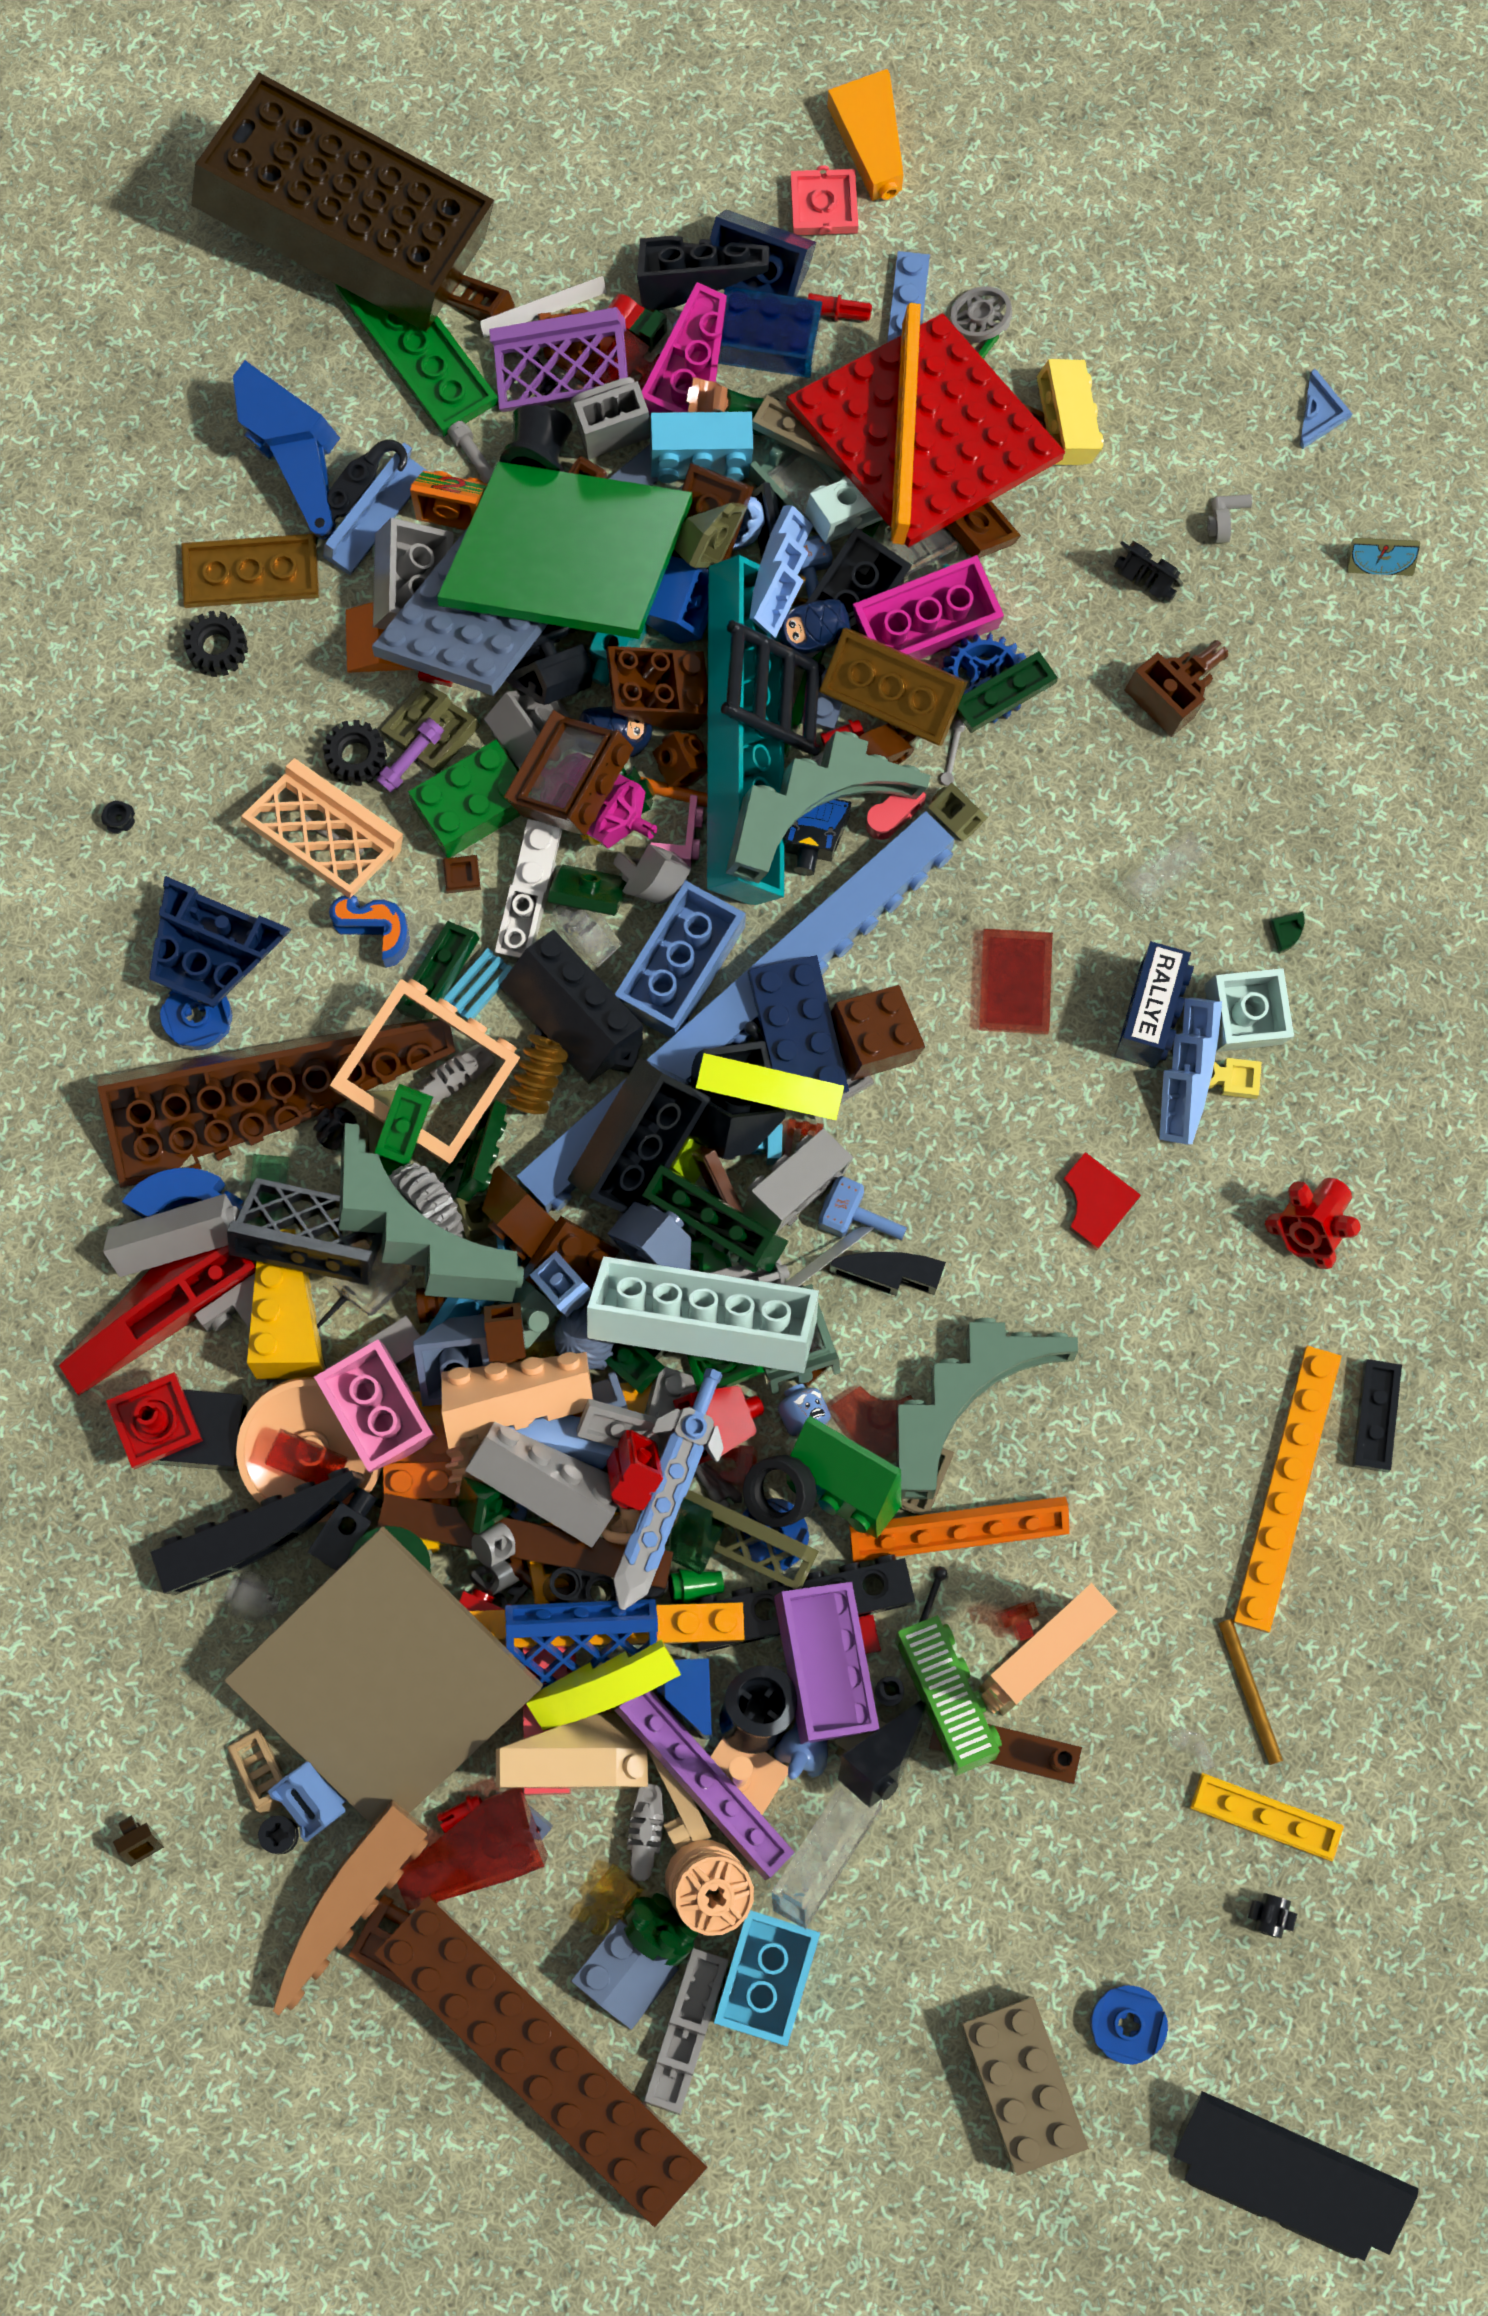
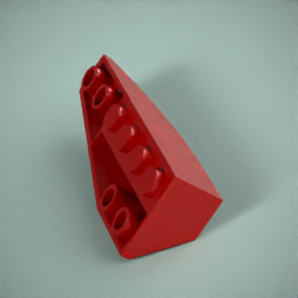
M227 1245L151 1268L59 1364V1367L77 1395L80 1396L196 1320L197 1317L194 1314L254 1274L256 1271L254 1263L249 1259L229 1255Z

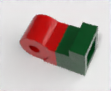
M617 294L606 309L617 307L625 318L626 331L624 334L636 341L637 345L651 353L667 332V315L658 310L651 312L637 304L629 296Z

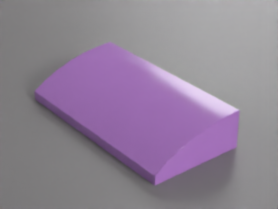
M852 1582L782 1591L774 1596L787 1673L794 1684L797 1694L795 1718L800 1745L879 1730Z

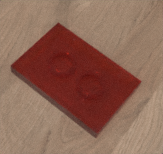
M983 929L979 1031L1049 1034L1053 932Z

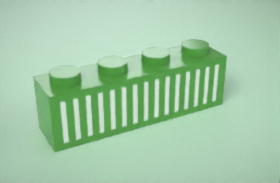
M937 1615L898 1631L895 1643L920 1699L926 1704L925 1710L954 1775L958 1776L996 1760L1000 1752L998 1747L1002 1746L1000 1736L994 1725L988 1726L983 1715L986 1712L984 1701L978 1691L973 1692L967 1680L971 1677L969 1668L963 1657L957 1658L952 1647L955 1644V1639L949 1625H942Z

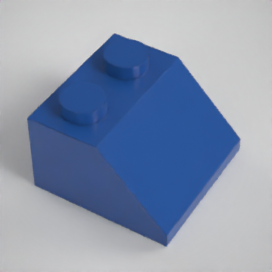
M709 1658L674 1660L681 1675L657 1687L658 1695H665L666 1704L704 1740H712Z

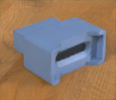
M308 1761L286 1775L268 1791L273 1800L282 1802L300 1826V1836L305 1842H308L345 1813L343 1804L347 1800Z

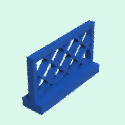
M655 1599L638 1600L625 1610L619 1608L618 1601L505 1605L506 1648L524 1666H527L538 1675L536 1678L543 1684L541 1689L557 1681L552 1674L562 1664L572 1671L581 1668L570 1659L581 1647L594 1656L589 1662L595 1668L600 1662L605 1663L610 1660L607 1656L619 1645L633 1656L657 1642L658 1617ZM649 1632V1640L639 1649L626 1640L632 1633ZM596 1634H606L613 1639L601 1651L588 1642ZM557 1636H569L575 1641L564 1652H561L551 1644ZM531 1637L537 1644L524 1654L514 1646V1638ZM543 1649H546L557 1658L545 1670L532 1660Z

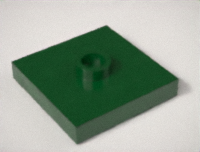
M562 864L549 890L548 902L615 916L626 894L623 892V889L627 882L619 875Z

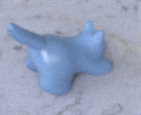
M795 1721L794 1727L786 1732L776 1744L774 1754L779 1762L789 1763L788 1777L790 1779H796L803 1770L807 1772L808 1776L816 1777L821 1775L827 1767L828 1740L800 1745L797 1723Z

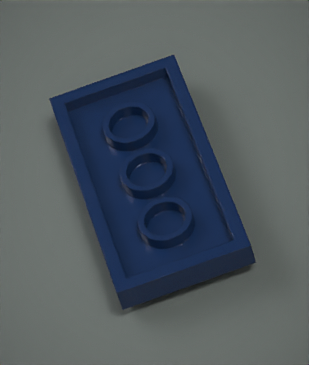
M817 955L749 969V981L772 1069L843 1085V1094L848 1093L847 1079Z

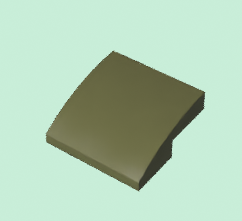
M423 681L380 731L385 737L405 751L420 734L417 728L423 721L425 722L430 717L438 724L442 720L439 724L444 729L441 738L435 745L432 743L428 744L416 758L418 762L437 775L480 727L477 718L454 705L448 695Z

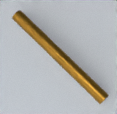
M1229 1619L1218 1623L1268 1763L1272 1765L1283 1761L1282 1755L1233 1620Z

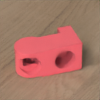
M923 792L917 799L891 794L883 803L872 806L868 811L866 821L869 835L878 840L891 837L925 805L926 794Z

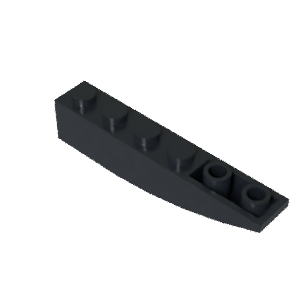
M341 1468L327 1475L329 1480L319 1484L311 1481L295 1487V1493L284 1498H282V1495L266 1498L260 1502L262 1506L250 1512L248 1508L234 1511L227 1515L228 1521L218 1525L215 1522L202 1524L194 1528L195 1534L182 1538L179 1535L163 1540L161 1548L150 1552L163 1593L171 1595L180 1594L241 1570L272 1554L306 1532L335 1509L340 1502L346 1499L365 1481L363 1474L353 1470L349 1471V1468Z

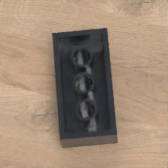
M639 1057L567 1180L589 1198L622 1213H625L634 1202L647 1206L650 1200L642 1196L660 1165L670 1168L711 1097L696 1088L689 1081Z

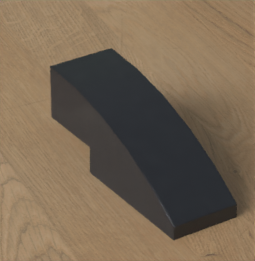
M868 1252L835 1258L831 1262L829 1273L897 1296L901 1284L935 1295L946 1262L903 1252Z

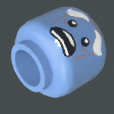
M798 1384L784 1392L786 1397L779 1403L778 1411L787 1432L791 1436H799L809 1416L825 1425L829 1422L831 1414L819 1389L805 1388L804 1384Z

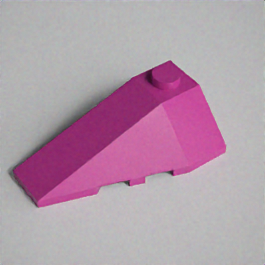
M698 282L695 284L641 391L649 411V416H651V413L688 412L689 404L686 403L687 389L692 384V377L716 382L727 295Z

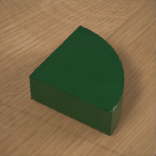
M1303 911L1270 919L1269 925L1279 954L1291 949L1300 938L1305 924Z

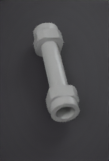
M463 421L454 423L447 431L451 441L456 448L461 446L481 475L480 480L488 484L495 468H491L473 442V433L468 425Z

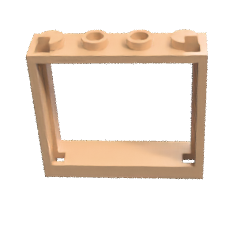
M411 978L408 982L400 979L329 1088L385 1124L390 1107L347 1079L402 996H406L504 1061L449 1146L425 1130H421L416 1145L445 1164L450 1165L520 1057L515 1054L517 1048L505 1039L499 1037L495 1041L485 1034L487 1028L478 1021L469 1018L466 1022L455 1013L458 1009L446 1000L440 998L436 1002L425 995L428 989Z
M1091 1583L978 1688L983 1693L981 1696L985 1707L987 1706L993 1714L999 1711L1004 1716L1118 1611Z

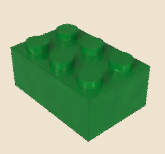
M497 740L492 741L408 791L412 807L446 858H451L521 816L504 798L518 771ZM530 791L528 798L533 799V793Z

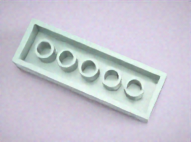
M603 1256L587 1307V1338L804 1373L817 1322L819 1290Z

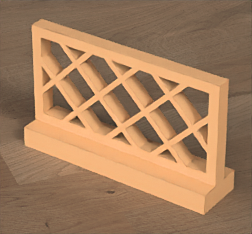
M295 758L286 766L285 774L241 815V822L348 898H351L388 860L393 862L401 852L403 839L401 832ZM287 788L297 795L298 802H278V794ZM299 810L301 822L281 823L280 811ZM304 810H319L324 814L325 821H306ZM260 812H275L276 823L262 824L255 817ZM326 829L328 841L308 842L307 830ZM331 829H346L351 833L352 840L333 841ZM302 831L303 842L289 843L283 838L282 832ZM359 848H373L380 855L376 859L360 860ZM334 849H354L355 860L336 861ZM329 850L331 861L316 862L310 857V851ZM356 869L357 878L349 885L338 877L337 870Z

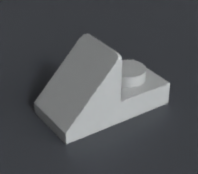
M255 1273L194 1314L207 1332L213 1328L215 1331L226 1328L234 1320L232 1315L237 1312L250 1329Z

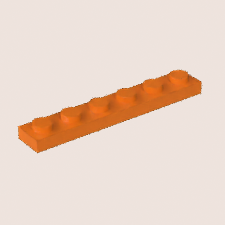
M1066 1496L894 1518L888 1523L878 1538L873 1537L867 1532L860 1533L849 1524L853 1562L874 1560L875 1558L895 1554L898 1557L1070 1534L1068 1502Z

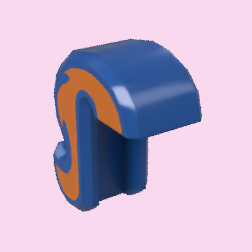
M345 895L338 897L331 904L329 915L334 928L339 934L383 935L382 960L385 968L397 965L405 957L409 949L410 935L405 914L397 904L381 899L372 900L360 908L358 899L354 895L351 898Z

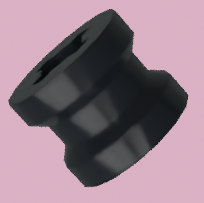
M279 1815L271 1816L260 1826L258 1838L262 1848L267 1852L278 1855L286 1854L297 1845L299 1830L291 1819Z

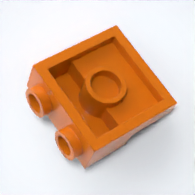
M431 1425L438 1439L413 1454L383 1467L384 1495L387 1493L412 1499H429L431 1503L446 1506L451 1505V1498H459L455 1494L458 1485L456 1482L449 1483L448 1480L452 1476V1470L447 1469L445 1464L450 1463L452 1458L446 1453L448 1444L444 1425Z

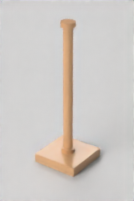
M724 1736L711 1755L714 1762L761 1815L764 1814L788 1775V1767L766 1752L748 1754L738 1751L725 1740Z

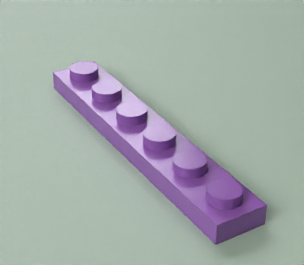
M652 1690L620 1704L615 1709L616 1713L764 1880L771 1878L795 1853Z

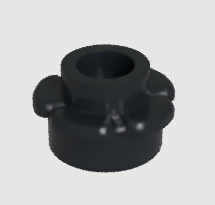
M112 801L105 806L101 820L103 825L107 826L109 832L120 834L123 830L128 831L133 827L135 811L127 803ZM121 815V820H116V816Z

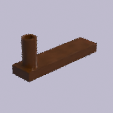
M995 1726L1002 1746L998 1747L1000 1752L996 1760L989 1762V1764L1069 1784L1075 1783L1082 1747ZM933 1728L928 1749L944 1752Z

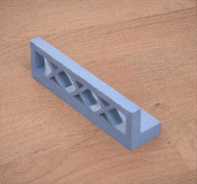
M406 443L402 444L408 455L407 465L404 470L398 471L397 467L400 458L395 453L325 543L323 557L350 576L375 545V533L390 518H395L411 498V484L423 470L427 471L410 458L412 448Z

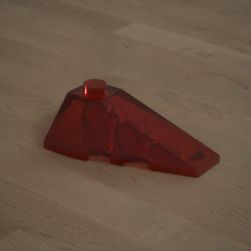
M512 1788L486 1798L465 1818L453 1825L436 1842L424 1849L415 1860L412 1859L401 1869L404 1873L398 1880L397 1885L408 1911L416 1909L428 1895H431L439 1902L503 1883L545 1867L548 1853L522 1788Z

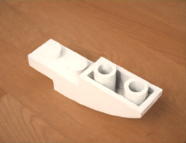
M527 820L513 885L510 884L495 953L520 958L526 948L536 942L556 867L555 860L562 834L561 828L539 821Z

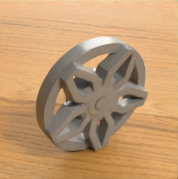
M989 286L977 287L965 292L955 301L951 310L952 324L965 339L971 340L972 343H980L1006 331L1012 318V306L1009 297L1002 290ZM989 295L994 297L984 300L980 296ZM967 302L968 310L958 314L961 307ZM1006 305V312L1003 316L1000 312ZM978 327H982L979 332H975Z

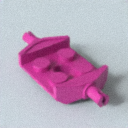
M577 753L567 756L556 769L549 770L544 767L541 775L546 780V786L541 795V802L565 808L591 759ZM619 774L612 791L605 799L587 835L598 840L607 849L632 831H637L652 839L654 835L651 832L656 834L657 826L641 818L646 793L641 785Z

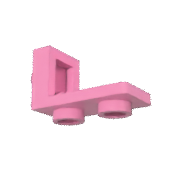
M697 795L690 796L685 845L651 842L654 846L674 852L690 868L692 866V859L699 860L700 839H694L695 827L702 828L704 807H698Z

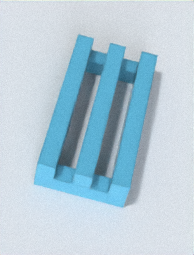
M487 948L447 993L444 1000L458 1009L457 1013L467 1021L469 1018L474 1019L498 992L500 984L513 967L504 963L503 959L495 956L493 951ZM490 960L492 964L456 1003L454 1000ZM500 968L503 972L467 1012L464 1009L465 1006Z

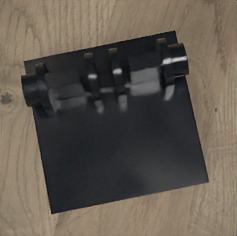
M1121 541L1120 544L1129 554L1126 558L1120 556L1117 559L1114 567L1118 569V574L1133 581L1142 566H1144L1134 582L1138 586L1150 569L1153 572L1144 584L1143 590L1146 591L1157 575H1159L1149 593L1162 602L1164 599L1171 602L1177 593L1173 589L1176 583L1180 586L1184 585L1179 578L1181 573L1178 569L1162 558L1158 563L1151 560L1153 555L1149 553L1150 551L1135 541H1132L1130 546Z

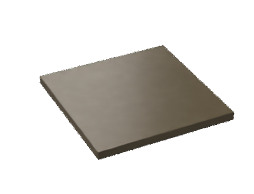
M383 1526L224 1680L306 1761L310 1762L314 1769L371 1825L392 1800L408 1813L414 1810L543 1686Z

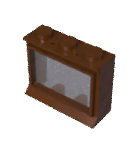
M552 710L504 798L523 817L585 836L592 823L596 820L605 799L612 791L614 783L624 765L628 762L634 747L617 729L613 731L565 717Z

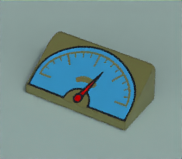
M1353 538L1347 551V572L1413 576L1420 550V541Z

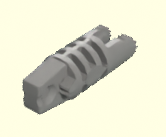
M476 1044L457 1053L454 1057L429 1072L430 1075L420 1081L418 1085H415L413 1089L433 1096L430 1105L432 1106V1104H436L443 1098H449L452 1094L474 1081L495 1062V1059L491 1052Z
M648 1784V1787L638 1788L633 1810L630 1814L626 1850L631 1851L630 1875H632L635 1881L639 1882L649 1880L648 1878L651 1877L652 1873L651 1868H653L654 1855L655 1853L660 1854L664 1815L662 1786Z

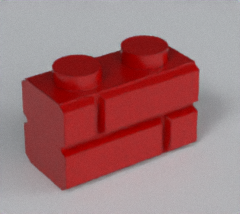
M631 1429L625 1430L618 1442V1448H614L607 1459L611 1498L622 1508L630 1509L632 1507L638 1511L644 1510L652 1498L651 1492H655L663 1480L658 1445L655 1441Z

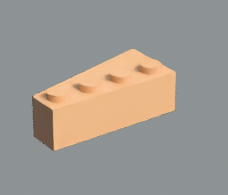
M567 1352L560 1356L546 1358L530 1357L523 1361L512 1363L494 1362L487 1366L457 1367L450 1371L441 1372L442 1417L448 1449L461 1446L460 1439L477 1435L478 1440H483L494 1422L503 1426L511 1425L515 1430L529 1427V1424L535 1418L544 1417L547 1421L583 1412L588 1399L593 1400L587 1352Z

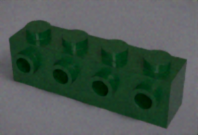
M662 1165L659 1166L642 1195L655 1203V1206L663 1213L669 1210L676 1214L684 1222L682 1228L697 1237H700L701 1233L711 1238L709 1245L726 1255L729 1251H732L740 1256L737 1262L755 1273L758 1268L771 1272L789 1242L678 1172Z

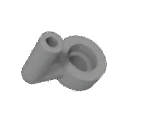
M1251 494L1217 496L1213 498L1211 502L1213 516H1208L1207 530L1208 536L1215 538V543L1230 542L1231 517L1229 509L1252 508Z

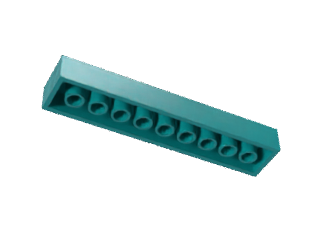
M737 555L709 566L707 889L749 905H758L784 898V837L776 849L769 872L759 884L727 874L726 869L745 794L753 785L769 786L774 788L776 793H780L784 775V743L721 713V706L727 701L731 633L727 631L729 621L734 620L768 636L750 619L753 590L760 564ZM776 636V638H772V639H774V640L780 642L777 636ZM745 641L740 707L752 712L757 646ZM770 653L766 719L777 724L782 659Z

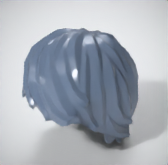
M587 1300L582 1307L574 1310L568 1317L563 1314L558 1319L555 1327L554 1344L559 1356L567 1352H587L589 1369L603 1370L607 1366L605 1360L613 1356L611 1350L615 1343L587 1338V1307L589 1300Z

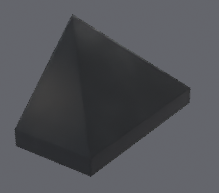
M762 483L751 494L752 497L761 503L765 515V524L757 537L761 559L770 534L782 510V506L770 483Z

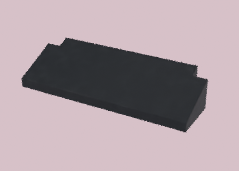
M1203 2091L1199 2094L1181 2125L1173 2155L1174 2158L1188 2164L1184 2180L1188 2181L1192 2187L1256 2216H1266L1279 2222L1281 2227L1349 2258H1359L1365 2261L1371 2247L1390 2255L1418 2197L1419 2188Z

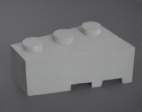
M824 1128L814 1137L811 1134L806 1135L795 1147L797 1151L790 1158L786 1154L783 1155L771 1168L773 1172L767 1178L761 1175L753 1181L747 1189L750 1194L743 1206L745 1215L777 1234L786 1224L791 1226L798 1219L796 1215L811 1202L815 1203L834 1184L835 1180L846 1172L854 1157Z

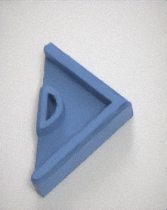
M1316 369L1311 371L1300 440L1302 449L1352 416V412Z

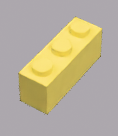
M1048 359L1036 377L1046 429L1065 451L1063 460L1055 465L1091 464L1103 448V435L1098 429V410L1096 403L1093 402L1091 393L1092 379L1091 375L1087 372L1085 360Z

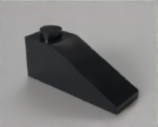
M922 1700L842 1755L838 1780L869 1808L881 1799H889L898 1788L899 1780L922 1727L926 1704Z

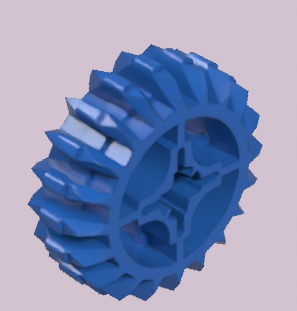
M991 632L987 635L986 640H981V637L976 633L973 636V643L963 638L960 642V647L953 645L950 649V656H946L943 660L945 668L941 670L959 677L958 672L961 667L967 671L966 675L971 681L969 688L965 689L964 695L1000 674L1004 666L1009 669L1026 659L1025 653L1015 654L1017 651L1016 643L1008 647L1005 646L1006 639L1004 636L996 642L993 641ZM980 657H988L992 659L981 660ZM1021 704L1013 710L1018 711L1021 708ZM1011 710L1002 716L1007 719L1011 715Z

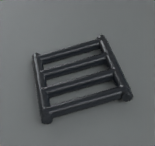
M734 620L729 621L727 631L731 633L727 701L721 706V713L813 756L818 755L820 745L816 744L819 678L824 673L825 666ZM745 641L757 646L752 712L740 707ZM770 653L782 659L777 724L766 719ZM795 666L806 671L802 736L791 731Z

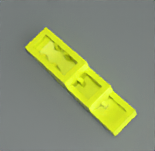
M706 1053L703 1054L696 1084L698 1089L832 1120H837L844 1090L843 1085Z
M661 1639L631 1657L624 1651L596 1668H593L589 1662L541 1689L526 1704L542 1730H547L614 1708L680 1676L681 1673Z

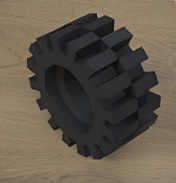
M209 611V618L207 619L204 618L202 613L197 616L199 623L192 620L189 623L191 631L185 630L184 636L186 640H183L187 656L195 669L199 668L200 673L204 675L207 672H210L211 677H217L218 672H222L223 676L229 675L227 670L232 668L235 672L239 668L238 663L241 662L243 664L245 661L244 653H248L247 640L243 628L232 615L228 619L225 612L220 611L219 617H216L214 611ZM216 634L225 636L229 640V645L225 651L215 655L204 651V642L208 637Z
M353 720L352 726H349L348 721L342 722V729H339L337 725L333 727V735L327 734L325 737L327 744H323L324 758L329 772L333 773L336 780L339 782L344 780V783L350 786L351 782H355L356 786H361L362 781L367 780L368 783L374 781L373 776L380 775L379 772L382 767H385V757H387L385 744L379 731L376 728L372 730L371 724L367 722L361 726L360 720ZM352 743H360L367 747L368 755L361 763L349 764L342 758L344 749Z

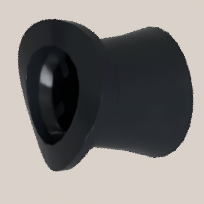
M540 405L522 406L514 410L512 413V443L505 446L499 462L564 472V468L559 464L558 457L573 427L568 416L557 409Z
M755 1666L741 1672L731 1681L725 1693L724 1704L719 1715V1725L725 1740L733 1748L748 1754H758L773 1748L781 1740L785 1729L792 1722L797 1708L796 1690L788 1675L776 1667Z

